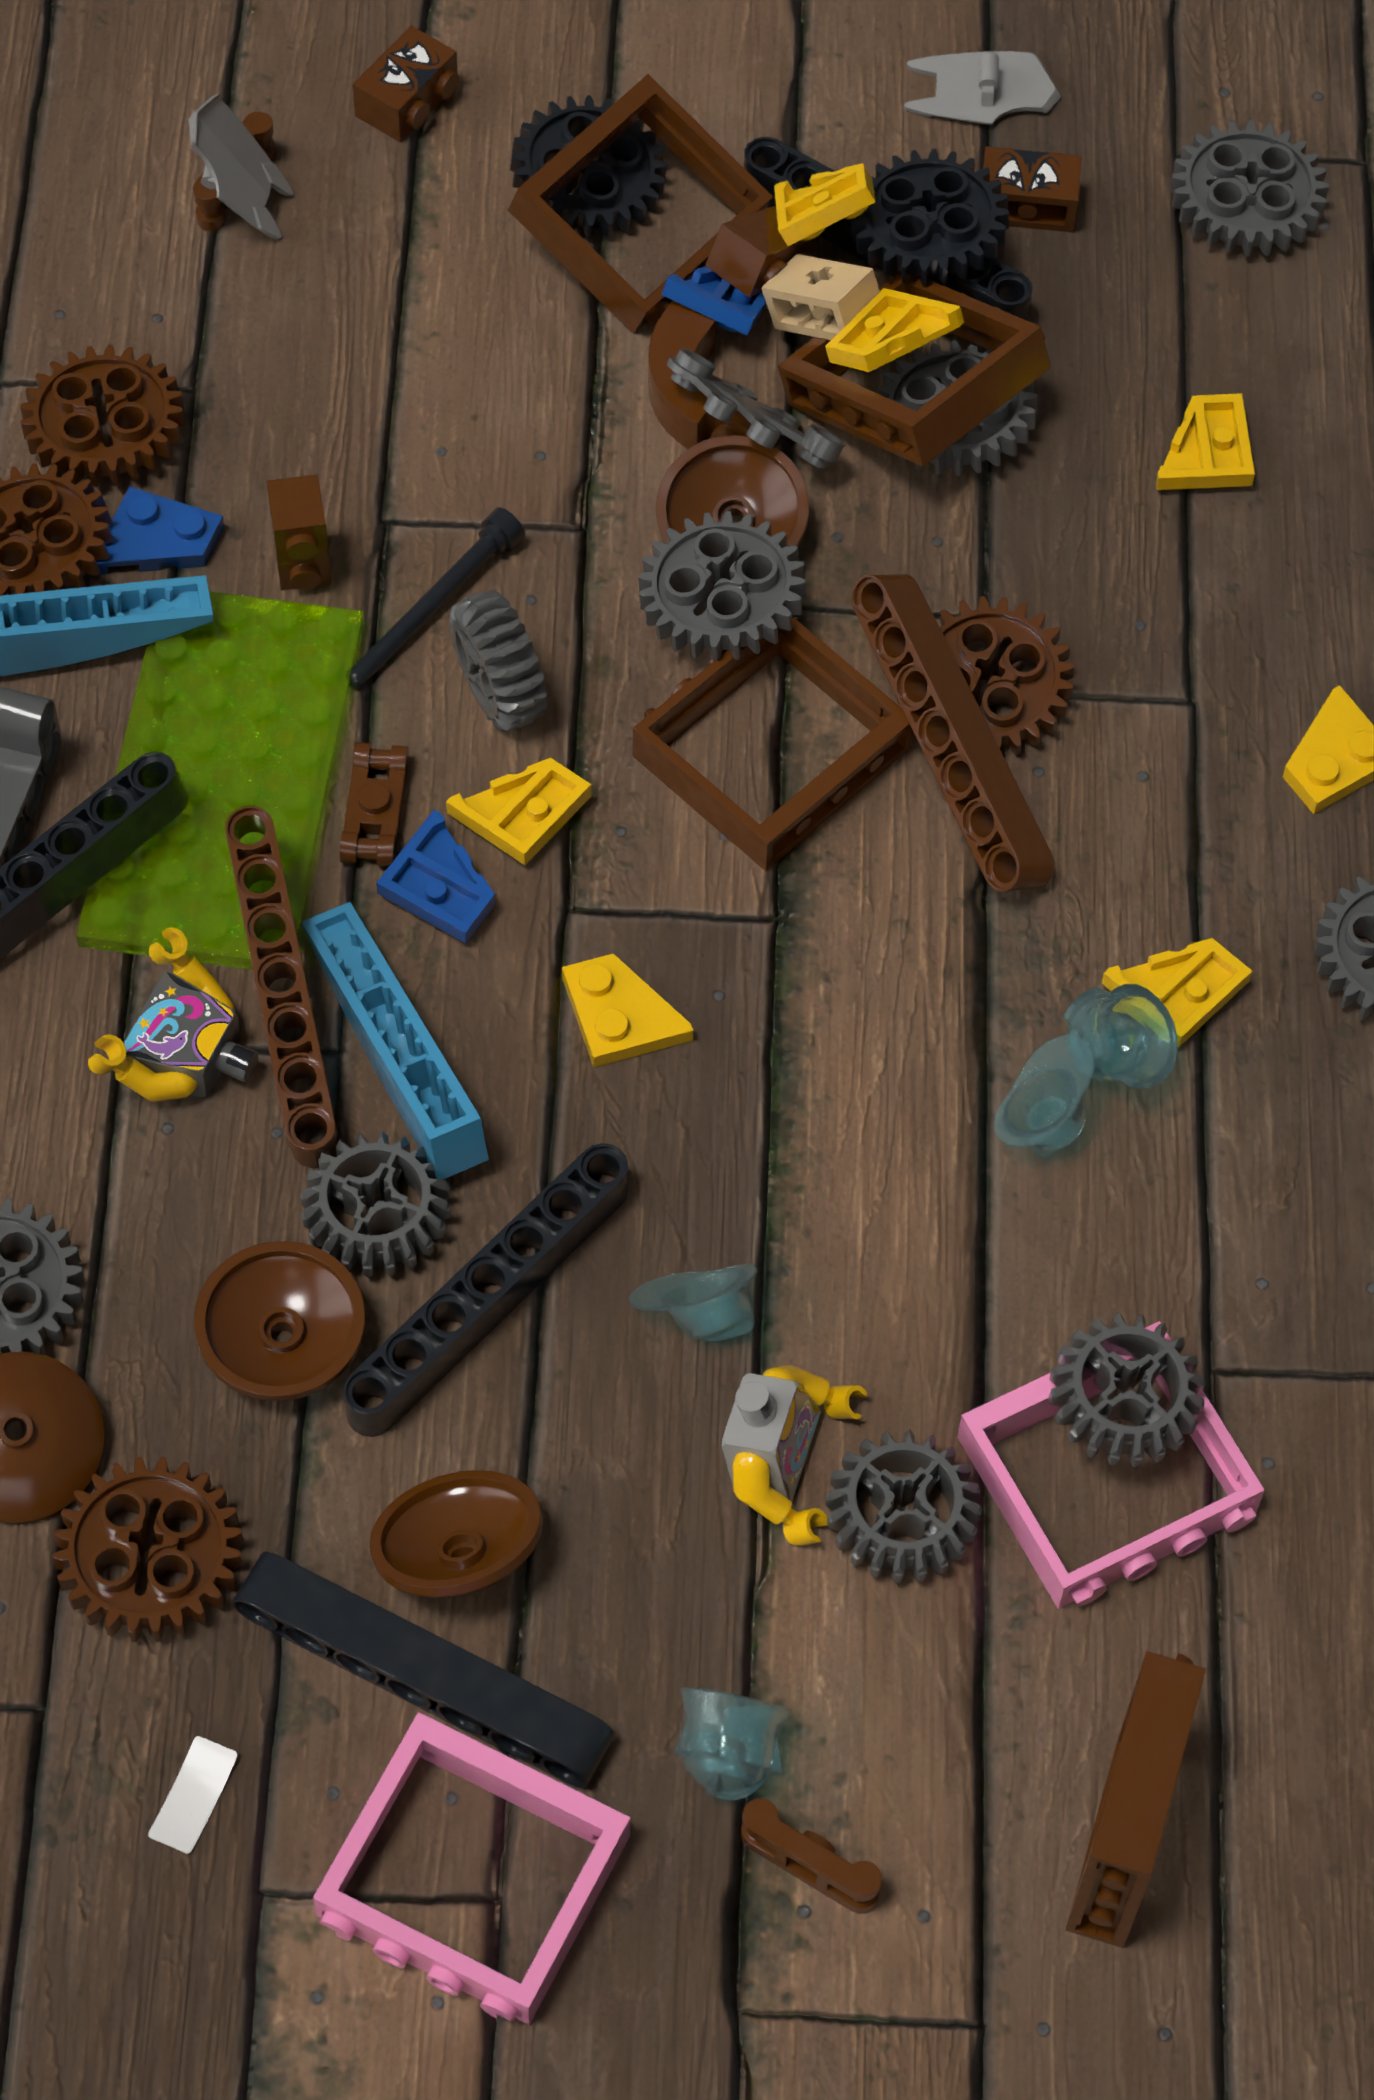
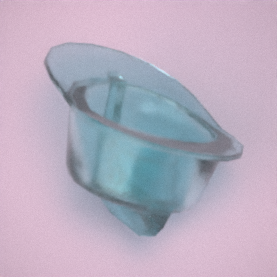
M1063 1035L1047 1041L1035 1050L1025 1063L1010 1092L1002 1101L995 1114L993 1128L1000 1141L1009 1147H1028L1037 1156L1047 1159L1055 1151L1070 1145L1080 1135L1085 1126L1086 1117L1082 1097L1092 1079L1095 1056L1087 1042L1078 1036Z
M742 1264L721 1270L670 1274L640 1285L631 1292L628 1300L634 1308L640 1310H668L681 1330L693 1339L720 1341L748 1333L754 1327L752 1301L748 1283L756 1276L758 1270L752 1264Z

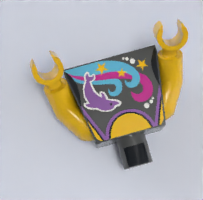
M173 927L163 930V937L172 945V954L166 952L163 946L155 942L149 947V956L157 964L165 965L171 963L174 966L173 973L164 970L124 1042L111 1034L104 1035L94 1042L97 1048L107 1053L109 1060L100 1054H94L88 1059L89 1069L98 1075L107 1074L111 1070L114 1071L116 1080L152 1102L187 1098L189 1095L200 1098L206 1097L211 1093L221 1073L247 1082L255 1071L259 1054L238 1044L240 1029L234 1004L217 980L194 955H185L188 942L184 933Z

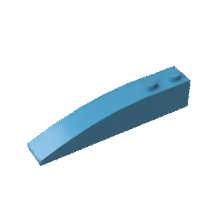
M202 575L0 596V676L56 668L109 656L160 641L213 622L207 577Z
M351 902L301 921L305 935L358 1041L418 1148L424 1146L427 1163L433 1162L436 1178L443 1180L489 1160L481 1117Z

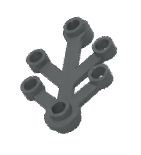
M680 348L677 356H670L666 363L674 371L670 378L675 383L692 392H697L699 389L708 397L703 406L707 413L729 423L737 410L751 423L746 433L747 436L767 448L773 449L780 435L785 436L802 445L803 449L800 452V456L816 467L826 469L829 463L837 461L845 446V443L838 437L815 425H810L805 434L797 429L801 422L796 417L779 408H773L758 402V396L746 387L712 375L716 369L715 365L691 350Z

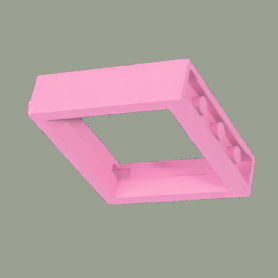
M1158 1321L1145 1329L1154 1332L1156 1326L1161 1324V1322ZM1166 1332L1164 1339L1168 1342L1172 1341ZM1119 1355L1129 1361L1140 1360L1132 1356ZM1088 1368L1082 1373V1384L1087 1399L1102 1393L1094 1383L1096 1376ZM1050 1373L961 1415L957 1438L1058 1609L1074 1601L1077 1606L1086 1605L1104 1594L1107 1590V1585L1123 1577H1126L1127 1581L1137 1580L1151 1572L1157 1566L1158 1560L1174 1552L1178 1557L1186 1556L1203 1546L1207 1541V1536L1223 1528L1230 1533L1245 1527L1257 1516L1255 1513L1265 1491L1202 1390L1198 1395L1204 1398V1408L1201 1414L1194 1415L1198 1424L1190 1436L1227 1496L1068 1573L993 1447V1444L1056 1415L1061 1407L1052 1405L1049 1402L1050 1391L1056 1387L1049 1380ZM1159 1374L1156 1380L1171 1403L1169 1388L1162 1375Z
M418 1712L313 1897L316 1916L321 1918L320 1924L335 1931L336 1937L350 1941L354 1935L374 1945L372 1951L383 1961L398 1968H404L409 1963L427 1972L426 1979L428 1982L441 1991L458 1996L462 1990L481 2000L480 2007L492 2017L497 2019L498 2015L511 2022L516 2018L530 2025L630 1837V1817ZM419 1757L595 1844L521 1984L343 1893Z

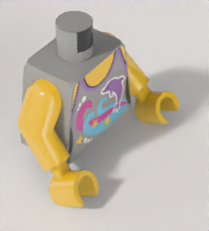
M783 1365L767 1369L762 1375L748 1373L743 1376L722 1437V1450L736 1497L775 1525L782 1522L786 1540L794 1546H803L821 1542V1539L812 1532L811 1528L827 1525V1516L819 1508L795 1511L791 1508L821 1414L819 1406L823 1403L824 1410L832 1419H860L862 1415L851 1410L849 1398H866L867 1392L859 1385H835L829 1387V1381L825 1378L792 1365Z

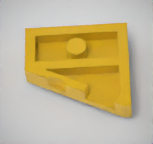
M864 163L844 167L835 172L827 171L814 174L809 180L812 186L793 190L788 181L774 185L778 231L787 246L800 240L808 241L814 239L826 227L843 218H855L865 212L869 205L876 202L873 179Z
M883 288L825 348L830 363L871 372L959 328L964 323L960 306Z
M1242 393L1193 395L1184 413L1183 422L1173 437L1165 462L1158 470L1155 484L1156 490L1252 486L1255 472Z
M1340 685L1333 688L1287 762L1283 773L1285 781L1313 814L1374 780V725Z
M550 757L527 766L521 773L507 774L489 781L490 789L463 799L460 793L453 795L446 801L447 814L523 865H526L592 796V789L589 782Z
M1209 938L1189 944L1181 951L1168 950L1151 955L1148 958V963L1120 970L1119 965L1110 967L1103 973L1102 984L1179 1048L1250 982L1252 970L1216 940Z
M612 953L562 967V979L593 1068L693 1041L691 1023L615 954Z

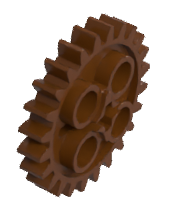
M108 345L104 355L98 356L93 347L88 346L86 358L79 359L74 353L68 352L69 364L62 366L55 361H51L52 375L48 376L37 373L35 378L38 388H26L25 393L28 403L21 404L20 406L23 420L20 422L30 454H37L41 468L51 464L57 465L61 476L70 470L76 471L79 482L85 475L90 476L93 487H98L102 476H109L115 486L119 485L120 474L127 472L135 480L139 479V466L144 465L151 470L157 469L155 455L169 458L171 456L169 443H180L181 441L179 428L185 426L183 413L185 408L182 392L178 390L176 377H168L164 363L153 367L151 354L149 353L136 361L132 347H128L121 356L115 355L113 345ZM95 384H101L103 388L113 438V445L111 447H105L103 443L93 393V386Z
M37 463L31 465L28 475L21 476L15 466L11 468L9 480L3 481L0 477V596L62 590L71 585L76 588L86 587L82 577L85 573L96 576L100 574L96 560H106L110 557L106 544L114 542L110 529L113 522L101 492L94 491L89 479L79 482L75 470H70L61 477L58 466L55 464L43 475L40 473Z
M981 596L978 610L971 611L964 600L959 601V616L954 617L944 609L941 610L940 622L942 627L940 629L976 701H978L981 695V679L987 680L990 677L1002 643L1007 640L1012 642L999 660L998 676H992L986 686L980 710L1000 750L1002 746L1009 745L1016 756L1021 755V740L1023 739L1028 740L1036 747L1039 746V728L1046 732L1054 733L1056 731V720L1053 715L1065 717L1068 703L1063 699L1072 698L1073 683L1067 680L1074 678V664L1065 662L1069 658V645H1056L1060 639V629L1054 627L1043 631L1045 626L1044 613H1040L1029 620L1027 618V603L1023 602L1015 612L1008 611L1007 597L1001 598L996 609H990L985 596ZM979 640L987 643L989 648L981 652H974L965 646L971 641ZM1027 660L1034 663L1037 667L1029 672H1021L1014 669L1012 665L1018 661ZM1005 703L1012 706L1015 710L1009 715L1001 716L993 713L990 708L996 704Z
M137 1457L134 1464V1473L126 1474L118 1463H114V1479L110 1482H106L97 1474L91 1476L95 1492L92 1495L81 1490H75L74 1496L80 1508L79 1511L72 1509H62L61 1511L63 1523L69 1528L54 1531L56 1545L63 1549L53 1554L56 1569L65 1570L57 1576L61 1590H72L68 1599L73 1610L87 1606L84 1614L87 1624L90 1626L96 1624L105 1616V1627L110 1637H113L122 1625L128 1626L131 1642H137L143 1628H151L155 1641L160 1642L163 1636V1628L169 1624L173 1626L180 1636L185 1635L184 1618L191 1616L202 1625L205 1624L206 1617L203 1605L208 1603L214 1607L222 1608L224 1602L218 1587L235 1589L237 1585L235 1574L228 1569L243 1566L242 1553L235 1549V1547L244 1544L242 1530L233 1527L239 1522L237 1510L235 1507L224 1508L228 1502L224 1488L216 1489L209 1493L211 1480L208 1473H203L192 1482L190 1466L187 1462L179 1466L174 1474L169 1473L166 1457H160L154 1471H147L142 1457ZM159 1502L162 1505L159 1508L154 1524L158 1545L150 1548L147 1567V1588L144 1595L138 1596L135 1593L140 1585L144 1570L140 1552H145L148 1548L151 1507L154 1503ZM125 1511L135 1512L139 1515L133 1523L127 1526H117L111 1523L117 1514ZM187 1517L196 1521L195 1525L186 1532L177 1533L168 1529L179 1518ZM113 1565H123L129 1568L128 1572L118 1580L109 1581L101 1577L102 1573ZM172 1571H179L187 1575L185 1580L175 1587H166L158 1583L164 1574Z

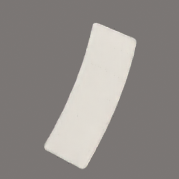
M196 1736L174 1785L148 1832V1837L184 1853H190L225 1786L237 1758V1752L203 1737Z

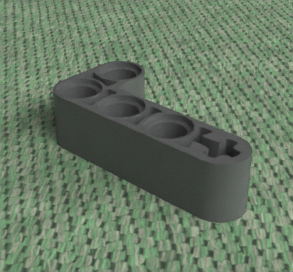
M0 687V868L16 856L21 848L55 766L61 744V731L53 699Z

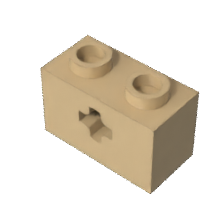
M796 254L787 263V266L762 287L775 329L832 340L880 292L873 268Z

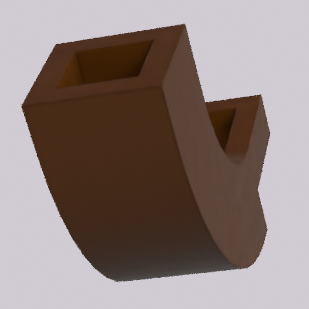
M673 300L656 323L649 344L648 391L651 406L657 419L667 433L687 449L715 437L728 435L747 436L746 433L751 423L737 410L729 423L721 421L703 409L708 397L699 389L697 392H692L678 385L670 378L674 371L666 363L670 356H677L680 348L691 350L709 360L715 349L716 324L715 320Z

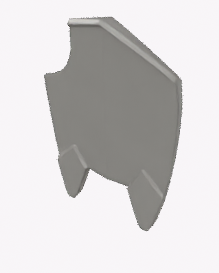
M968 52L936 55L907 62L908 70L937 78L936 97L909 101L904 104L905 111L923 116H937L993 125L1000 117L1013 112L1036 111L1047 113L1061 98L1058 89L1039 57L1030 52Z
M215 94L205 101L188 119L191 148L206 164L201 183L208 189H216L217 198L256 229L275 240L282 237V233L265 205L270 194V188L287 197L293 195V190L281 171L271 162L244 124L219 98L220 95Z

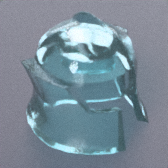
M1124 984L1113 989L1111 992L1093 987L1079 995L1063 1016L1068 1024L1066 1045L1072 1060V1069L1077 1074L1088 1075L1102 1081L1120 1080L1130 1087L1143 1089L1158 1085L1174 1069L1177 1056V1034L1174 1021L1168 1009L1150 990L1138 984Z
M700 1687L679 1688L685 1721L674 1755L682 1757L685 1769L702 1785L708 1796L724 1800L746 1798L757 1791L769 1775H780L783 1773L778 1735L792 1710L778 1704Z

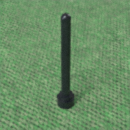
M497 507L482 521V530L478 533L480 539L348 671L346 681L352 688L364 686L494 553L501 554L503 551H511L525 537V530L522 524L512 513L504 508Z

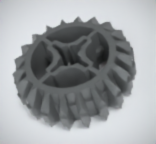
M496 590L485 593H475L463 598L462 602L453 605L449 616V623L451 625L449 632L454 641L452 646L457 653L458 663L464 673V680L467 681L480 708L485 712L487 720H492L493 725L499 730L507 731L512 728L519 729L533 723L534 719L543 716L544 710L547 708V689L543 682L544 674L540 669L539 658L535 654L533 641L529 639L526 633L525 624L521 623L517 611L511 607L509 600Z
M384 1131L377 1138V1143H368L367 1138L360 1132L356 1140L357 1146L350 1148L339 1140L336 1145L337 1157L321 1153L318 1159L320 1170H309L306 1176L309 1188L303 1189L300 1197L301 1205L305 1208L301 1213L303 1227L310 1230L308 1235L311 1245L316 1248L323 1247L322 1250L334 1258H341V1263L349 1272L357 1264L363 1265V1274L370 1279L375 1267H384L386 1274L392 1278L396 1272V1263L402 1262L413 1270L417 1264L415 1252L431 1257L434 1251V1242L432 1240H443L446 1234L444 1221H448L451 1217V1204L447 1201L450 1197V1187L446 1180L436 1178L433 1162L427 1163L424 1146L410 1152V1141L405 1136L395 1145H390L388 1135ZM399 1180L408 1184L417 1193L421 1200L420 1206L408 1203V1197L398 1192L397 1183ZM333 1203L344 1207V1213L354 1217L353 1230L343 1226L332 1214Z
M1119 1312L1113 1316L1110 1329L1097 1317L1090 1323L1089 1334L1080 1329L1076 1330L1070 1339L1071 1346L1064 1345L1059 1349L1056 1359L1060 1365L1052 1367L1049 1377L1051 1383L1056 1385L1050 1391L1049 1402L1052 1405L1061 1407L1055 1416L1057 1425L1074 1424L1068 1435L1070 1444L1077 1443L1085 1438L1089 1441L1086 1450L1088 1458L1097 1455L1099 1448L1109 1452L1107 1459L1110 1466L1117 1465L1121 1454H1127L1129 1462L1133 1468H1136L1143 1461L1144 1451L1156 1463L1163 1460L1166 1453L1165 1447L1175 1452L1178 1451L1185 1440L1183 1434L1190 1435L1195 1431L1198 1421L1194 1415L1201 1414L1205 1404L1204 1398L1198 1395L1199 1392H1202L1205 1385L1204 1376L1192 1373L1198 1365L1197 1355L1180 1356L1186 1344L1184 1336L1168 1342L1164 1339L1167 1332L1165 1322L1156 1326L1154 1332L1145 1329L1146 1320L1143 1314L1136 1317L1133 1326H1126L1125 1320ZM1119 1355L1132 1356L1140 1360L1129 1361ZM1086 1368L1096 1376L1094 1383L1102 1392L1098 1403L1094 1407L1088 1401L1083 1389L1082 1373ZM1159 1374L1164 1378L1170 1391L1171 1409L1168 1413L1158 1404L1160 1397L1152 1389L1154 1381ZM1140 1382L1137 1392L1130 1389L1126 1391L1124 1394L1120 1392L1114 1398L1117 1388L1124 1391L1127 1390L1129 1387L1134 1388ZM1124 1419L1136 1426L1121 1425L1112 1421Z
M911 1429L904 1433L903 1442H895L893 1436L886 1430L881 1434L880 1447H877L865 1438L860 1442V1456L847 1451L842 1459L844 1470L835 1469L831 1475L830 1485L834 1489L827 1492L825 1501L826 1507L833 1510L828 1514L827 1526L829 1530L840 1531L836 1535L835 1541L838 1550L853 1548L850 1557L853 1567L861 1565L866 1560L871 1561L870 1575L873 1579L882 1574L883 1568L893 1570L892 1579L896 1585L902 1582L904 1571L912 1570L914 1578L921 1583L926 1579L928 1565L942 1576L948 1569L947 1557L959 1562L965 1556L966 1547L963 1543L974 1542L976 1538L977 1528L972 1523L979 1521L982 1513V1507L974 1502L979 1497L978 1483L967 1482L971 1474L969 1464L953 1465L956 1457V1451L953 1446L944 1449L940 1453L936 1452L937 1440L933 1434L925 1439L923 1445L914 1443L915 1436ZM905 1472L911 1473V1475L902 1477L892 1473ZM934 1486L942 1493L949 1507L950 1517L945 1524L936 1517L937 1510L928 1502L931 1489ZM862 1489L871 1496V1503L879 1510L876 1522L872 1527L866 1523L858 1509L856 1499ZM914 1500L913 1510L908 1511L906 1506L905 1511L896 1509L892 1513L895 1502H898L901 1508L902 1502L911 1504ZM901 1536L912 1537L917 1541H897L894 1539Z

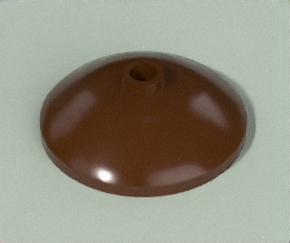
M740 435L720 436L702 441L681 454L669 467L661 481L656 500V518L661 538L665 544H668L666 533L668 528L676 530L680 534L684 533V519H690L698 527L703 525L705 513L709 512L714 522L717 523L722 522L726 511H730L732 516H739L742 519L747 514H751L752 526L754 528H757L765 521L771 522L772 536L784 531L787 536V546L796 545L798 548L805 534L809 517L806 485L795 464L776 447L770 449L755 442L748 436Z
M274 1241L257 1244L243 1249L226 1259L213 1271L203 1285L194 1311V1332L197 1346L211 1372L233 1390L249 1397L269 1401H283L305 1397L333 1383L355 1359L365 1331V1309L362 1294L358 1284L347 1268L332 1255L319 1248L292 1241ZM281 1331L292 1334V1337L286 1342H277L273 1339L274 1335Z
M1 1353L0 1523H31L58 1514L62 1509H66L76 1501L74 1496L76 1489L85 1492L92 1482L91 1476L97 1473L103 1456L105 1443L103 1417L98 1402L89 1386L67 1365L37 1353ZM19 1421L27 1426V1433L23 1438L11 1440L5 1435V1429L11 1422Z
M484 1470L449 1473L422 1482L391 1502L374 1524L370 1536V1552L379 1575L387 1583L401 1591L431 1598L463 1596L486 1589L513 1573L536 1547L542 1533L543 1517L539 1502L533 1491L525 1483L510 1475Z

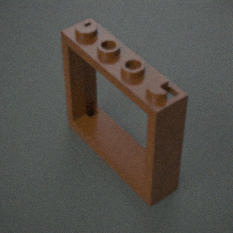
M649 74L521 185L508 208V211L633 334L646 322L655 326L661 315L670 305L669 301L671 299L661 295L667 279L644 299L546 203L552 196L641 119L737 214L732 220L766 209L773 198ZM718 233L673 274H677L684 281L691 280L695 269L706 267V262Z
M902 271L880 287L879 290L881 291L883 288L960 306L964 323L950 333L993 352L917 411L840 377L839 375L849 367L829 362L825 348L831 341L828 339L814 337L777 365L789 406L921 467L926 466L1051 368L1044 341L1046 337L1041 326L1002 311L998 307L978 301L964 293H959L935 283L932 280H929L927 286H922L919 275L913 274L906 284L902 283Z
M793 617V628L791 631L777 627L779 641L777 644L762 638L759 640V654L754 653L748 646L741 647L739 660L734 659L729 649L723 650L718 661H713V658H711L707 668L693 679L686 678L681 681L673 690L669 699L657 709L650 708L644 712V719L633 727V757L764 871L772 867L912 748L913 730L902 708ZM779 654L869 729L870 732L764 822L758 824L668 745Z
M1146 1651L1119 1733L1065 1931L1120 1948L1124 1947L1152 1873L1206 1668L1194 1665L1193 1661L1183 1654L1178 1653L1176 1659Z

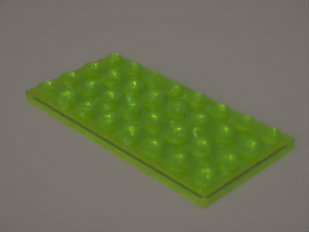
M209 591L213 622L147 644L115 774L116 776L145 753H165L175 763L189 794L187 807L172 822L87 889L76 938L78 947L149 956L150 945L158 942L166 952L172 954V945L163 937L162 931L173 927L181 930L187 938L186 956L194 955L200 963L253 970L225 833V824L229 815L243 806H257L270 814L278 841L298 936L351 689L350 674L352 667L357 661L365 624L364 611ZM250 832L245 834L240 839V842L255 844L264 835L258 832ZM261 880L254 883L249 890L255 893H264L269 891L274 886V883L268 880ZM270 929L260 935L259 939L264 942H275L284 935V932L279 929Z

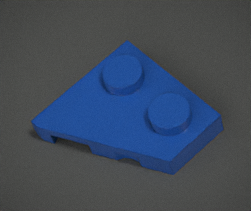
M708 267L695 269L691 280L684 281L677 274L669 275L661 295L715 320L716 324L722 329L730 332H740L745 335L749 334L767 307L763 293L748 297Z
M129 487L112 519L113 525L110 526L114 537V542L106 544L110 557L106 560H96L100 570L99 575H108V567L139 565L140 572L158 571L169 566H175L180 569L205 567L224 530L223 516Z
M436 810L431 812L376 882L377 894L465 944L495 906V893L484 877L474 870L472 859L462 844L457 845L446 828L444 817Z

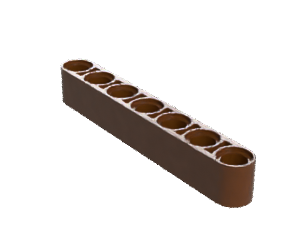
M908 574L864 575L858 579L852 591V605L855 614L986 881L993 889L1003 892L1034 889L1046 885L1054 871V860L1051 851L918 583Z
M243 806L229 815L225 824V833L285 1131L294 1159L306 1167L319 1168L318 1159L321 1153L336 1157V1145L339 1142L278 841L270 814L257 806ZM250 832H258L264 835L255 844L240 842V839ZM261 880H268L274 883V886L264 893H255L249 890L254 883ZM270 929H279L284 932V935L275 942H264L259 939L260 935ZM280 978H289L295 982L289 990L284 992H275L269 989V986ZM297 1027L305 1031L304 1036L295 1042H285L279 1039L280 1034L288 1028ZM301 1077H308L316 1082L309 1091L304 1093H296L289 1089L290 1084ZM309 1128H320L326 1132L325 1137L315 1144H306L299 1140L300 1135Z

